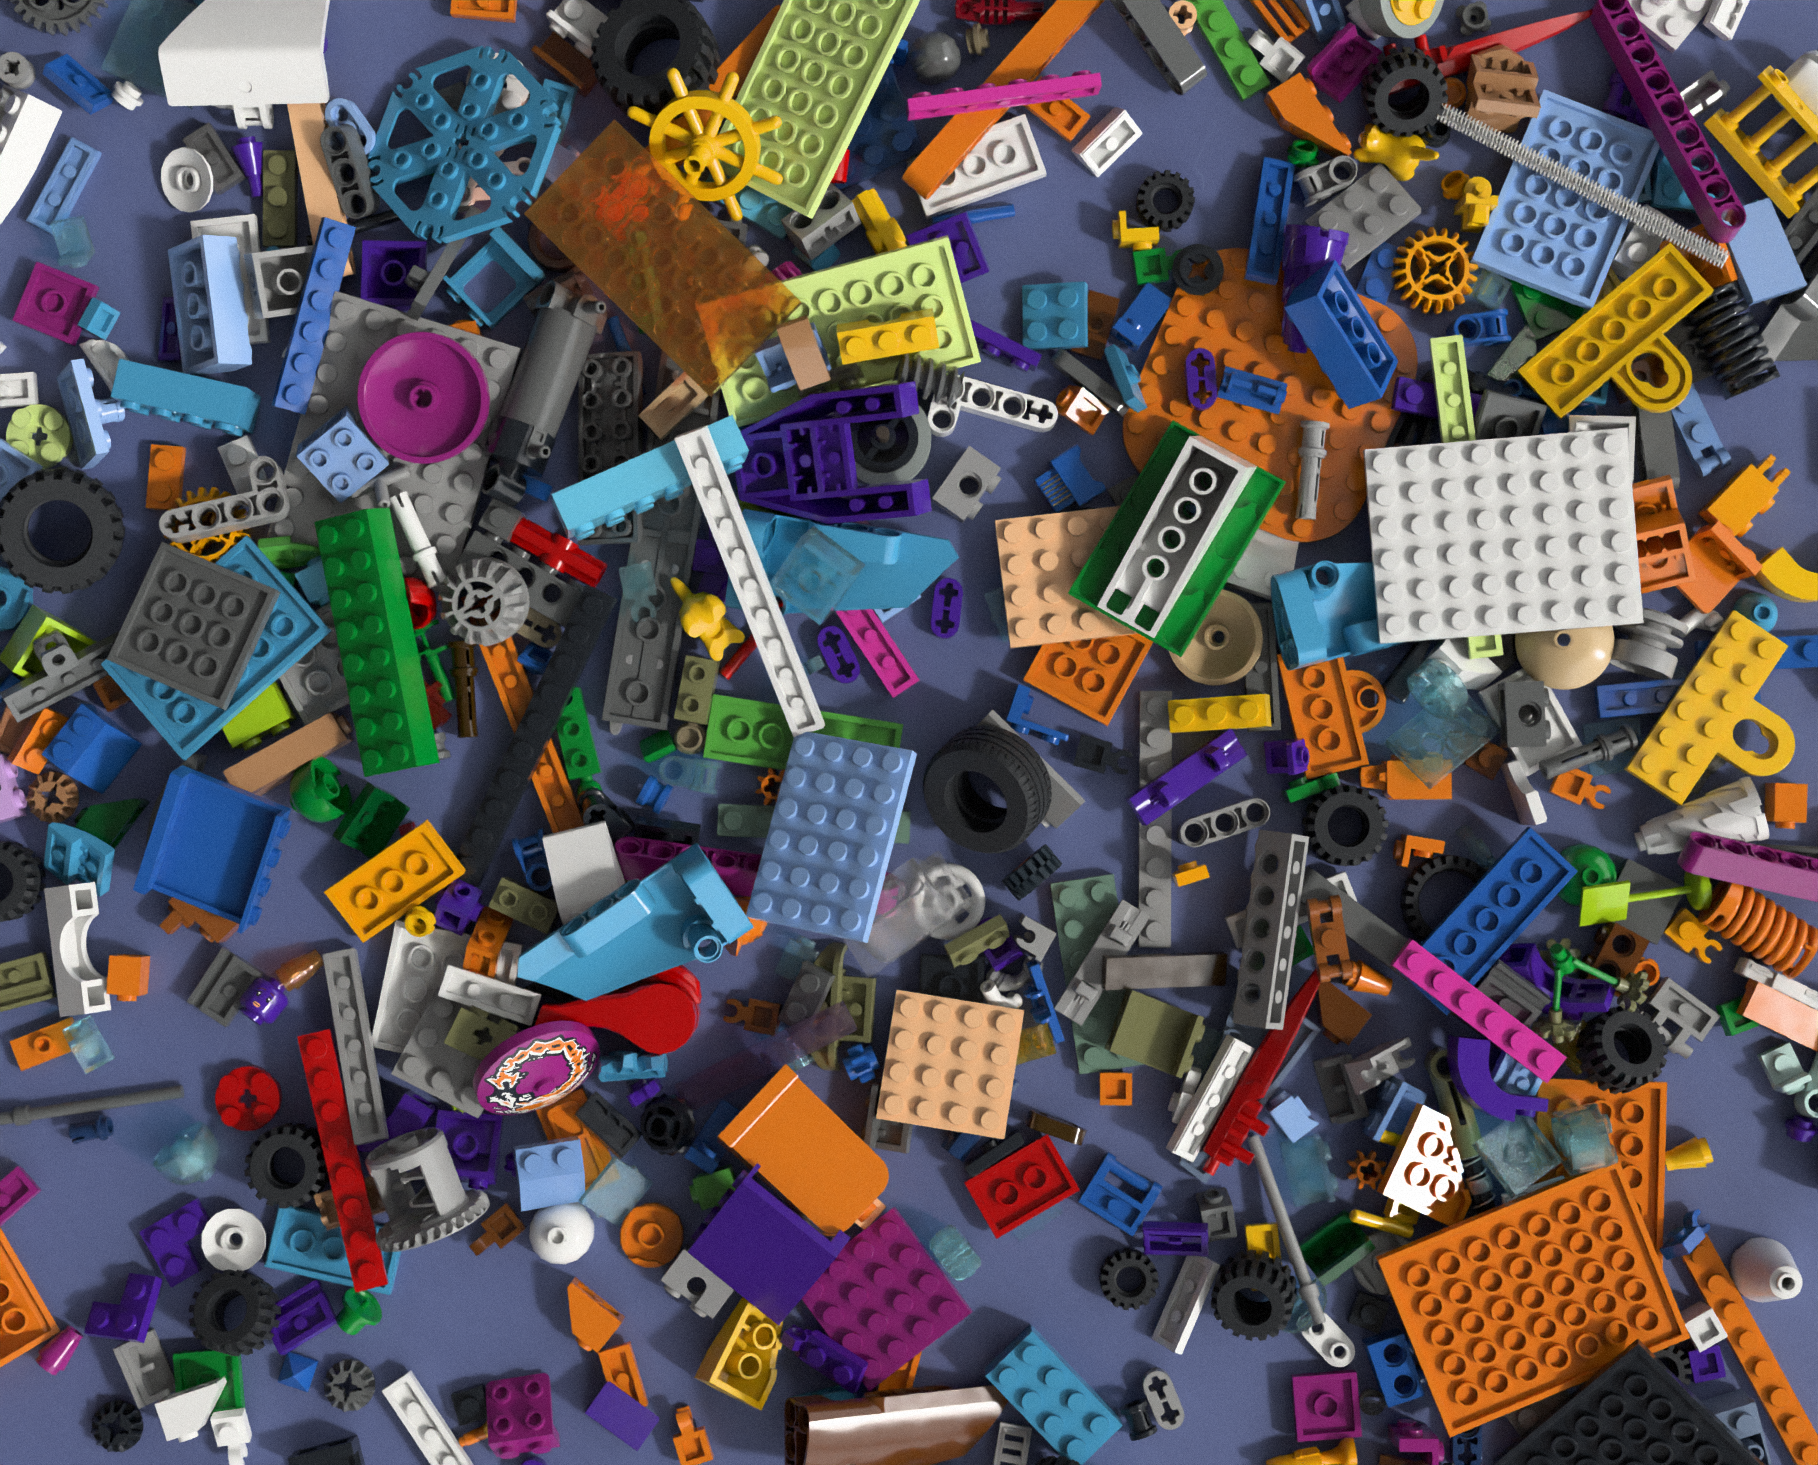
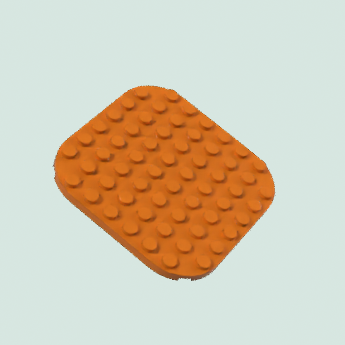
M1228 248L1218 250L1216 252L1222 259L1224 273L1220 284L1214 291L1200 296L1188 295L1187 292L1178 287L1175 290L1141 371V381L1138 382L1147 408L1138 413L1130 408L1123 417L1122 438L1132 465L1140 474L1171 422L1175 420L1286 481L1265 520L1259 527L1260 530L1299 543H1312L1329 538L1352 522L1366 499L1363 451L1365 449L1385 448L1401 414L1400 411L1392 410L1391 405L1396 378L1399 376L1414 380L1416 378L1418 358L1413 336L1405 322L1393 310L1377 301L1357 294L1398 359V364L1382 398L1348 409L1343 399L1339 398L1336 394L1335 387L1327 374L1323 373L1320 369L1319 362L1311 349L1307 348L1306 354L1287 351L1288 345L1283 344V337L1281 336L1284 302H1281L1284 280L1282 262H1280L1278 281L1275 285L1244 279L1248 249ZM1206 261L1199 266L1193 264L1188 279L1194 278L1197 275L1204 278L1203 270L1208 262ZM1197 348H1204L1212 353L1215 360L1217 394L1225 366L1287 383V394L1284 403L1281 405L1279 415L1221 398H1216L1214 404L1207 410L1198 411L1191 408L1186 397L1184 368L1188 354ZM1199 355L1194 362H1191L1192 366L1198 368V377H1203V368L1208 365V361H1202ZM1199 382V390L1196 394H1193L1194 398H1199L1200 404H1205V400L1210 397V393L1204 392L1203 382ZM1306 420L1330 423L1329 429L1326 430L1324 444L1327 456H1325V459H1322L1320 467L1316 520L1295 518L1302 459L1298 454V448L1302 447L1303 428L1300 425L1301 421Z

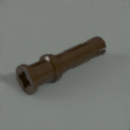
M465 641L448 642V647L451 648L452 668L449 669V674L455 678L457 738L478 737L474 676H477V673H479L478 667H475L474 647L477 644H467Z

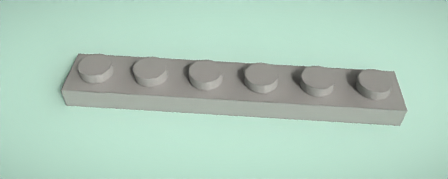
M350 948L322 954L354 1145L358 1146L389 1139L357 949Z

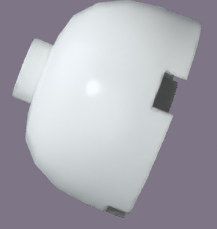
M574 1202L540 1208L535 1213L530 1223L529 1239L533 1250L541 1259L552 1264H567L578 1260L588 1251L594 1239V1223L590 1214L586 1211L587 1209L582 1204Z

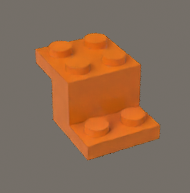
M1670 474L1633 483L1641 594L1696 581L1686 526L1677 507Z

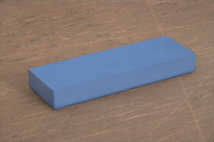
M70 137L26 221L58 237L102 153Z

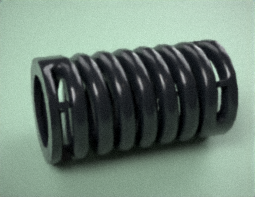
M1738 281L1715 289L1709 297L1687 314L1688 317L1690 316L1691 324L1699 325L1696 327L1695 333L1698 337H1703L1700 340L1701 347L1708 348L1705 351L1706 358L1713 359L1710 362V368L1718 370L1715 373V379L1722 381L1719 388L1724 400L1780 377L1776 365H1774V360L1771 357L1759 359L1768 354L1769 349L1766 345L1758 346L1764 341L1763 335L1756 334L1750 336L1759 330L1757 323L1747 324L1754 319V314L1749 311L1739 314L1748 309L1749 306L1746 300L1739 301L1744 295Z

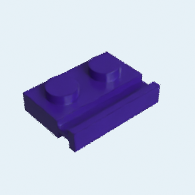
M312 1281L275 1304L281 1307V1314H276L275 1319L280 1322L278 1328L273 1327L271 1333L274 1334L272 1341L278 1353L285 1355L337 1324L336 1314L327 1295L321 1288L320 1281Z

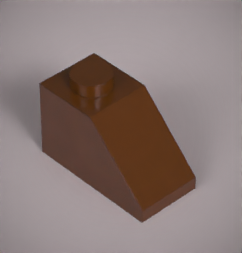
M1331 982L1320 983L1315 994L1318 1023L1325 1028L1322 1034L1336 1045L1342 1041L1349 1046L1372 1014Z

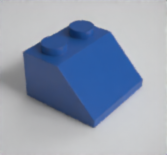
M81 703L43 751L42 755L67 775L100 794H104L143 743L96 706Z

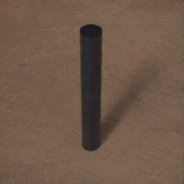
M391 209L349 222L348 225L356 227L355 235L400 221L401 219ZM306 236L308 246L313 245L312 236Z

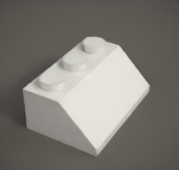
M1258 529L1225 586L1271 600V576L1294 570L1299 542L1286 540Z

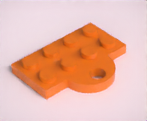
M1277 654V666L1295 739H1305V747L1309 751L1308 770L1303 772L1304 777L1306 776L1307 779L1369 765L1362 733L1374 728L1384 715L1386 695L1380 682L1367 672L1360 670L1347 671L1343 657L1289 671L1283 662L1282 655ZM1366 689L1374 691L1377 695V702L1371 708L1363 706L1360 701L1361 693Z

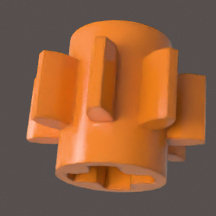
M768 768L769 776L757 777L762 784L761 788L757 789L755 793L766 796L764 805H769L773 799L777 802L778 795L770 792L769 787L774 785L773 780L782 783L784 769L778 776L773 768Z
M1356 1150L1357 1158L1354 1161H1346L1352 1169V1172L1346 1174V1177L1348 1179L1358 1178L1356 1187L1360 1190L1363 1188L1364 1183L1369 1184L1375 1190V1182L1383 1178L1381 1168L1386 1165V1162L1383 1160L1375 1162L1376 1152L1373 1150L1369 1152L1368 1156H1364L1360 1150ZM1369 1165L1373 1169L1371 1174H1363L1359 1171L1361 1166L1367 1167Z

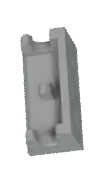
M1022 914L1019 922L1027 930H1031L1032 934L1030 932L1024 933V937L1028 940H1024L1018 935H1014V939L1020 947L1032 953L1033 957L1041 962L1057 933L1027 915Z
M1409 1037L1381 1043L1344 1064L1356 1095L1374 1088L1382 1081L1398 1073L1400 1069L1408 1068L1415 1063L1414 1058L1404 1060L1400 1055V1050L1403 1051L1412 1045Z
M155 1329L147 1332L144 1343L125 1341L113 1349L138 1409L162 1399L176 1390L174 1372Z

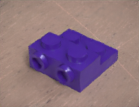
M438 1110L436 1128L444 1132L448 1143L447 1148L460 1182H468V1187L476 1190H487L488 1184L496 1185L503 1116L481 1114L479 1118H476L466 1112Z

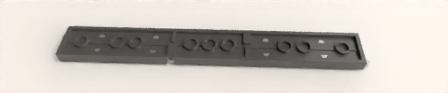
M684 214L654 400L684 371L703 389L708 397L663 440H660L649 428L645 453L674 441L677 435L717 422L722 389L697 309V303L704 302L714 284L721 279L720 277L731 267L734 260H737L745 251L748 225L743 224L742 219L739 221L732 219L731 221ZM693 484L685 487L683 490L684 494L669 501H666L665 497L660 498L653 503V508L643 512L642 539L640 543H630L602 720L610 721V732L613 735L620 733L623 724L667 731L683 635V628L679 617V611L683 602L673 590L670 579L676 577L690 589L697 535H699L703 512Z

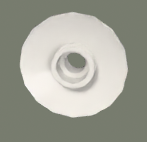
M182 147L173 150L165 158L161 168V183L164 194L169 202L180 211L190 213L201 210L209 202L213 192V175L210 165L204 156L195 149Z
M228 1208L216 1213L206 1223L202 1232V1249L206 1259L215 1268L222 1271L228 1269L244 1271L251 1268L261 1259L266 1247V1233L262 1223L253 1213L241 1208ZM233 1233H238L241 1236L242 1241L240 1244H235L232 1241Z

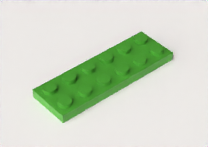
M713 694L703 758L785 770L794 737L781 705ZM820 711L825 726L812 732L900 748L903 724Z

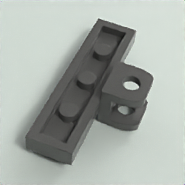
M57 630L36 639L33 642V649L44 670L0 692L17 723L109 675L101 663L107 659L119 631L75 654L65 637ZM49 642L56 643V646L45 650V646Z

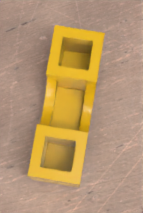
M933 308L901 313L899 318L886 322L871 323L867 319L837 325V337L843 365L939 348Z
M1269 694L1168 700L1170 733L1272 727Z

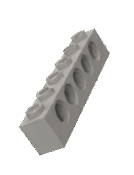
M1259 830L1258 839L1255 843L1254 870L1250 878L1251 892L1246 908L1247 921L1245 935L1242 938L1241 965L1237 973L1238 987L1236 999L1233 1003V1023L1264 1029L1283 1030L1309 843L1308 836ZM1274 892V899H1273V901H1272V900H1271V896H1272V893ZM1268 924H1269L1270 930H1269V933L1267 934V927H1268ZM1259 989H1260V991H1261L1260 998L1258 997V991H1259Z

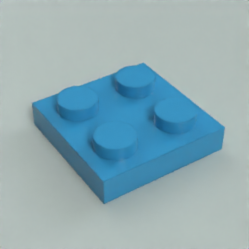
M1085 281L1022 285L1023 346L1031 350L1088 347V284Z

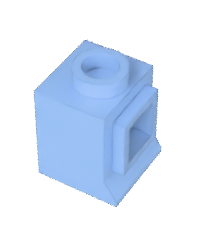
M1281 1090L1269 1100L1271 1105L1266 1110L1293 1143L1319 1124L1315 1119L1308 1117L1311 1115L1310 1111L1296 1094L1291 1095L1285 1090Z

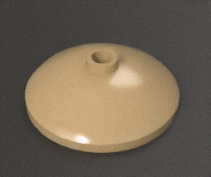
M1223 589L1183 656L1179 657L1169 651L1170 656L1177 668L1195 682L1212 686L1232 683L1245 676L1256 664L1263 647L1261 620L1256 610L1246 599L1234 592ZM1217 631H1221L1224 634V640L1221 643H1217L1214 639Z
M1612 626L1516 633L1515 648L1523 669L1535 681H1544V686L1553 689H1575L1591 683L1606 669L1614 651V631ZM1567 634L1571 640L1567 646L1558 644V637L1560 635Z

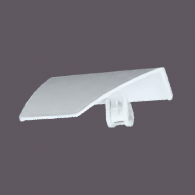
M205 0L159 46V63L168 104L170 106L233 105L238 129H247L248 126H263L265 129H272L274 124L272 104L327 103L330 95L323 50L330 0Z

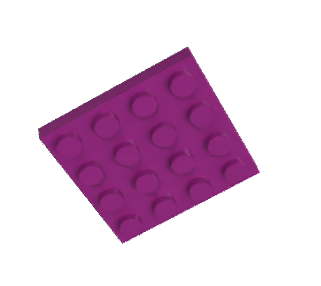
M896 1207L890 1209L846 1243L836 1259L802 1297L803 1302L831 1339L868 1362L862 1382L869 1391L973 1312Z

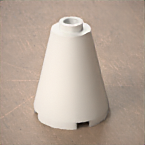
M1765 1237L1751 1238L1745 1241L1746 1243L1732 1254L1729 1265L1730 1277L1738 1291L1746 1298L1756 1302H1771L1793 1298L1800 1292L1802 1277L1788 1249L1778 1241Z

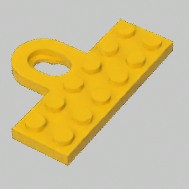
M1670 242L1518 370V374L1559 420L1610 378L1640 409L1652 413L1670 411L1680 405L1687 397L1692 384V371L1686 358L1668 340L1664 333L1709 297L1714 289ZM1640 354H1655L1664 363V371L1668 375V383L1662 388H1655L1649 382L1638 380L1631 371L1632 361Z
M1730 611L1624 770L1680 806L1715 755H1718L1740 771L1751 776H1768L1784 769L1791 761L1795 751V738L1792 729L1784 719L1753 698L1788 645L1737 611ZM1750 720L1759 727L1761 735L1769 743L1765 753L1758 754L1752 750L1744 751L1735 743L1733 729L1739 721Z

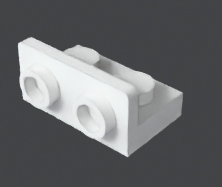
M563 0L554 12L550 9L546 14L551 23L549 28L563 39L567 36L576 43L574 48L588 59L594 54L591 49L594 37H599L596 30L601 22L605 23L607 21L606 15L586 0Z

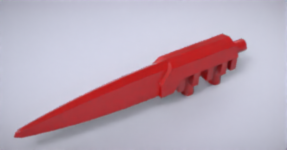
M1593 9L1515 27L1447 48L1445 45L1429 49L1426 33L1413 39L1415 47L1422 50L1425 56L1428 54L1443 74V78L1469 71L1471 54L1477 55V53L1501 44L1516 53L1584 21L1593 14ZM1395 43L1383 46L1385 57L1390 55L1389 49L1396 47ZM1416 79L1400 81L1391 89L1389 95L1420 86V81Z
M1316 969L1286 1006L1283 1030L1270 1029L1263 1039L1202 1150L1210 1155L1202 1169L1208 1174L1214 1176L1220 1163L1228 1167L1232 1166L1235 1158L1249 1166L1255 1154L1241 1147L1248 1136V1132L1252 1130L1263 1137L1266 1136L1270 1125L1257 1119L1259 1112L1264 1107L1257 1099L1265 1097L1320 985Z

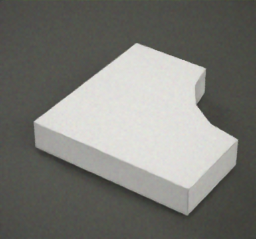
M1514 760L1503 763L1501 768L1521 825H1538L1547 822L1538 791L1529 783L1520 761Z

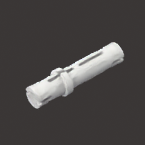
M402 492L399 496L404 507H401L396 495L390 498V503L414 553L412 556L414 563L418 562L428 588L437 586L432 572L436 574L440 584L443 583L446 576L435 555L438 552L435 546L431 547L408 496V492Z

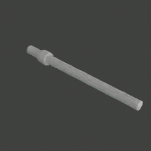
M1256 1135L1247 1138L1251 1153L1255 1154L1254 1161L1300 1285V1288H1298L1300 1298L1306 1302L1314 1325L1326 1322L1317 1297L1320 1295L1316 1282L1312 1283L1260 1137Z

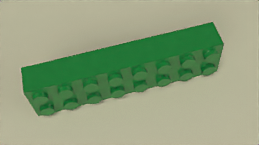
M390 508L363 509L314 522L364 777L440 763Z

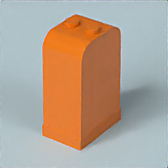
M787 1064L777 1072L717 1137V1142L728 1152L734 1154L750 1170L758 1163L761 1167L755 1175L822 1235L835 1236L839 1230L844 1232L849 1229L857 1219L861 1223L865 1221L877 1208L873 1202L888 1184L889 1172L885 1162L822 1102Z

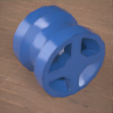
M650 775L641 789L636 803L641 806L645 804L650 806L652 812L659 815L674 787L669 784L662 785L656 777Z

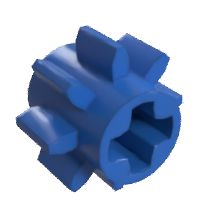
M861 1042L848 1047L847 1052L849 1055L842 1058V1061L851 1081L859 1078L863 1084L875 1079L874 1070L881 1068L873 1047L863 1048Z

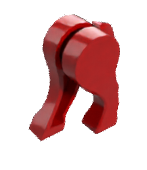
M679 965L588 1001L577 999L565 1003H545L542 1005L535 1023L536 1026L552 1021L579 1022L587 1027L606 1028L619 1033L650 1053L665 1054L673 1052L687 1043L699 1025L701 1013L699 1004L702 999L700 981L684 965Z

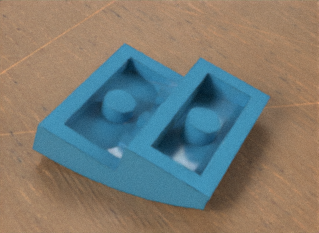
M55 822L49 824L44 867L66 885L78 879L81 883L95 882L96 893L99 897L108 892L115 849L99 838L75 827Z

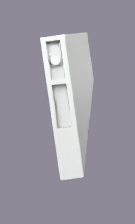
M5 84L0 89V224L18 201L33 176L62 114L61 110Z

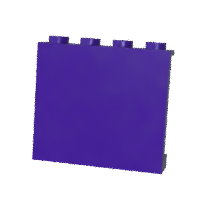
M757 1163L750 1173L743 1170L731 1185L736 1190L734 1191L729 1188L718 1201L722 1208L715 1205L704 1219L709 1225L707 1226L702 1222L691 1238L696 1242L689 1249L688 1253L777 1325H780L836 1259L850 1237L842 1230H839L832 1240L829 1241L752 1179L761 1167Z

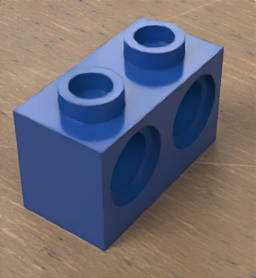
M1397 1327L1362 1339L1382 1401L1388 1408L1425 1395L1422 1385L1426 1384L1420 1366L1414 1365L1411 1354H1414L1407 1335L1404 1336V1333ZM1397 1344V1354L1392 1358L1384 1357L1383 1353L1386 1346ZM1408 1375L1409 1381L1405 1387L1400 1389L1394 1387V1381L1398 1376Z

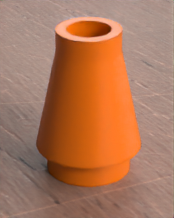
M1351 960L1353 978L1342 979V984L1348 986V990L1379 994L1385 997L1390 993L1393 984L1392 978L1384 976L1361 960L1357 962Z

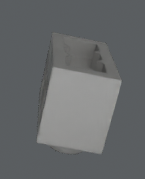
M832 183L829 184L813 219L795 210L781 219L789 240L809 260H813L861 224L853 202Z

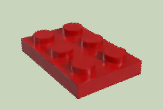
M1048 1134L1038 1137L997 1161L975 1177H970L964 1181L996 1239L1080 1190Z

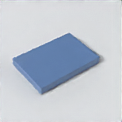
M1770 198L1743 205L1747 215L1746 222L1735 238L1726 243L1728 251L1731 252L1730 256L1738 276L1737 281L1747 305H1753L1805 287L1807 283ZM1722 220L1725 224L1732 226L1729 222Z

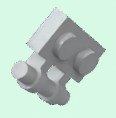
M1664 977L1646 1002L1656 1009L1649 1020L1652 1023L1656 1021L1660 1026L1658 1031L1660 1034L1664 1033L1666 1040L1663 1043L1666 1044L1665 1046L1668 1047L1671 1053H1678L1685 1059L1693 1052V1048L1685 1043L1691 1035L1696 1040L1702 1042L1720 1017L1719 1014L1669 977ZM1667 1018L1680 1027L1675 1034L1662 1026Z

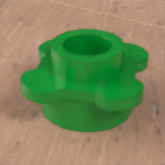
M1296 140L1287 149V152L1290 153L1287 161L1300 168L1318 165L1319 160L1316 158L1319 154L1318 146L1309 140Z

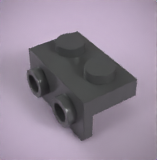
M882 1082L873 1084L872 1089H869L866 1095L865 1104L869 1110L867 1121H864L862 1125L861 1139L871 1149L877 1148L905 1154L909 1153L913 1124L877 1119L876 1115Z

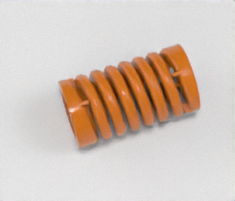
M1721 880L1712 890L1710 908L1700 910L1698 922L1706 925L1714 932L1720 931L1721 936L1725 939L1731 938V942L1736 946L1741 945L1745 952L1752 951L1753 957L1756 959L1762 958L1764 964L1772 965L1775 971L1782 972L1788 979L1798 976L1807 967L1818 950V929L1809 925L1802 918H1797L1794 913L1786 911L1781 905H1776L1773 900L1765 898L1762 893L1754 891L1752 887ZM1804 949L1805 952H1804L1802 958H1801L1800 961L1793 967V963L1795 962V960H1796L1797 957L1799 956L1801 950Z

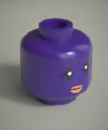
M272 976L268 981L263 978H256L239 999L240 1004L243 1006L240 1011L259 1026L263 1022L266 1024L273 1023L289 1003L287 996L283 993L286 987Z

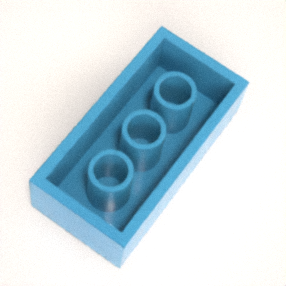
M119 359L111 397L120 401V407L129 409V412L149 416V411H152L151 414L175 423H180V419L183 418L184 422L206 430H211V426L215 425L214 428L222 430L223 433L242 437L243 432L253 434L262 398L247 387Z
M1031 1324L984 1368L985 1377L1061 1456L1069 1460L1073 1459L1079 1462L1080 1465L1085 1463L1123 1426L1120 1417Z

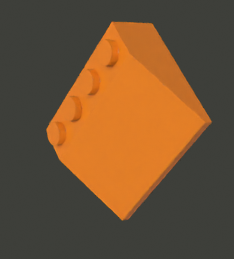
M0 1228V1367L59 1333L60 1329Z

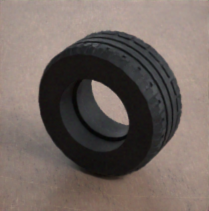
M981 725L969 727L958 732L932 757L923 778L924 798L935 824L955 843L976 852L994 854L1004 853L1016 848L1042 822L1051 804V780L1040 755L1020 736L1000 727ZM968 771L981 773L993 780L1001 789L1007 808L997 807L983 800L972 787Z

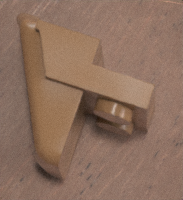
M1503 44L1477 53V55L1471 54L1466 82L1468 93L1464 117L1468 114V119L1472 116L1471 121L1476 118L1475 123L1477 120H1480L1478 125L1483 122L1482 126L1485 123L1487 124L1485 128L1489 125V130L1493 127V131L1497 129V132L1501 131L1503 133L1515 132L1522 118H1537L1541 105L1535 91L1539 77L1534 63L1525 61L1522 56Z

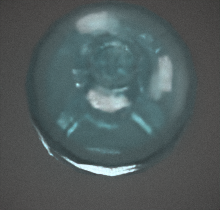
M197 1121L178 1132L174 1136L178 1140L171 1147L165 1144L152 1163L161 1176L171 1183L177 1185H190L197 1181L203 1183L215 1173L214 1165L217 1163L220 1153L217 1138L208 1126L201 1121Z

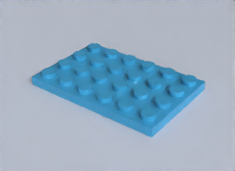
M247 535L215 564L274 588L281 593L227 710L204 702L107 659L101 663L102 667L183 760H187L332 631Z

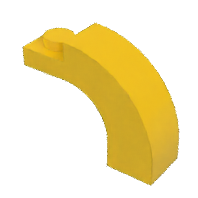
M1783 547L1771 550L1758 561L1763 567L1753 577L1769 592L1794 602L1809 603L1818 601V573L1810 572L1800 567Z

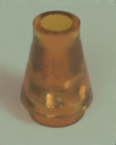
M315 948L306 954L280 963L281 967L275 970L288 992L295 988L299 990L324 966V961Z

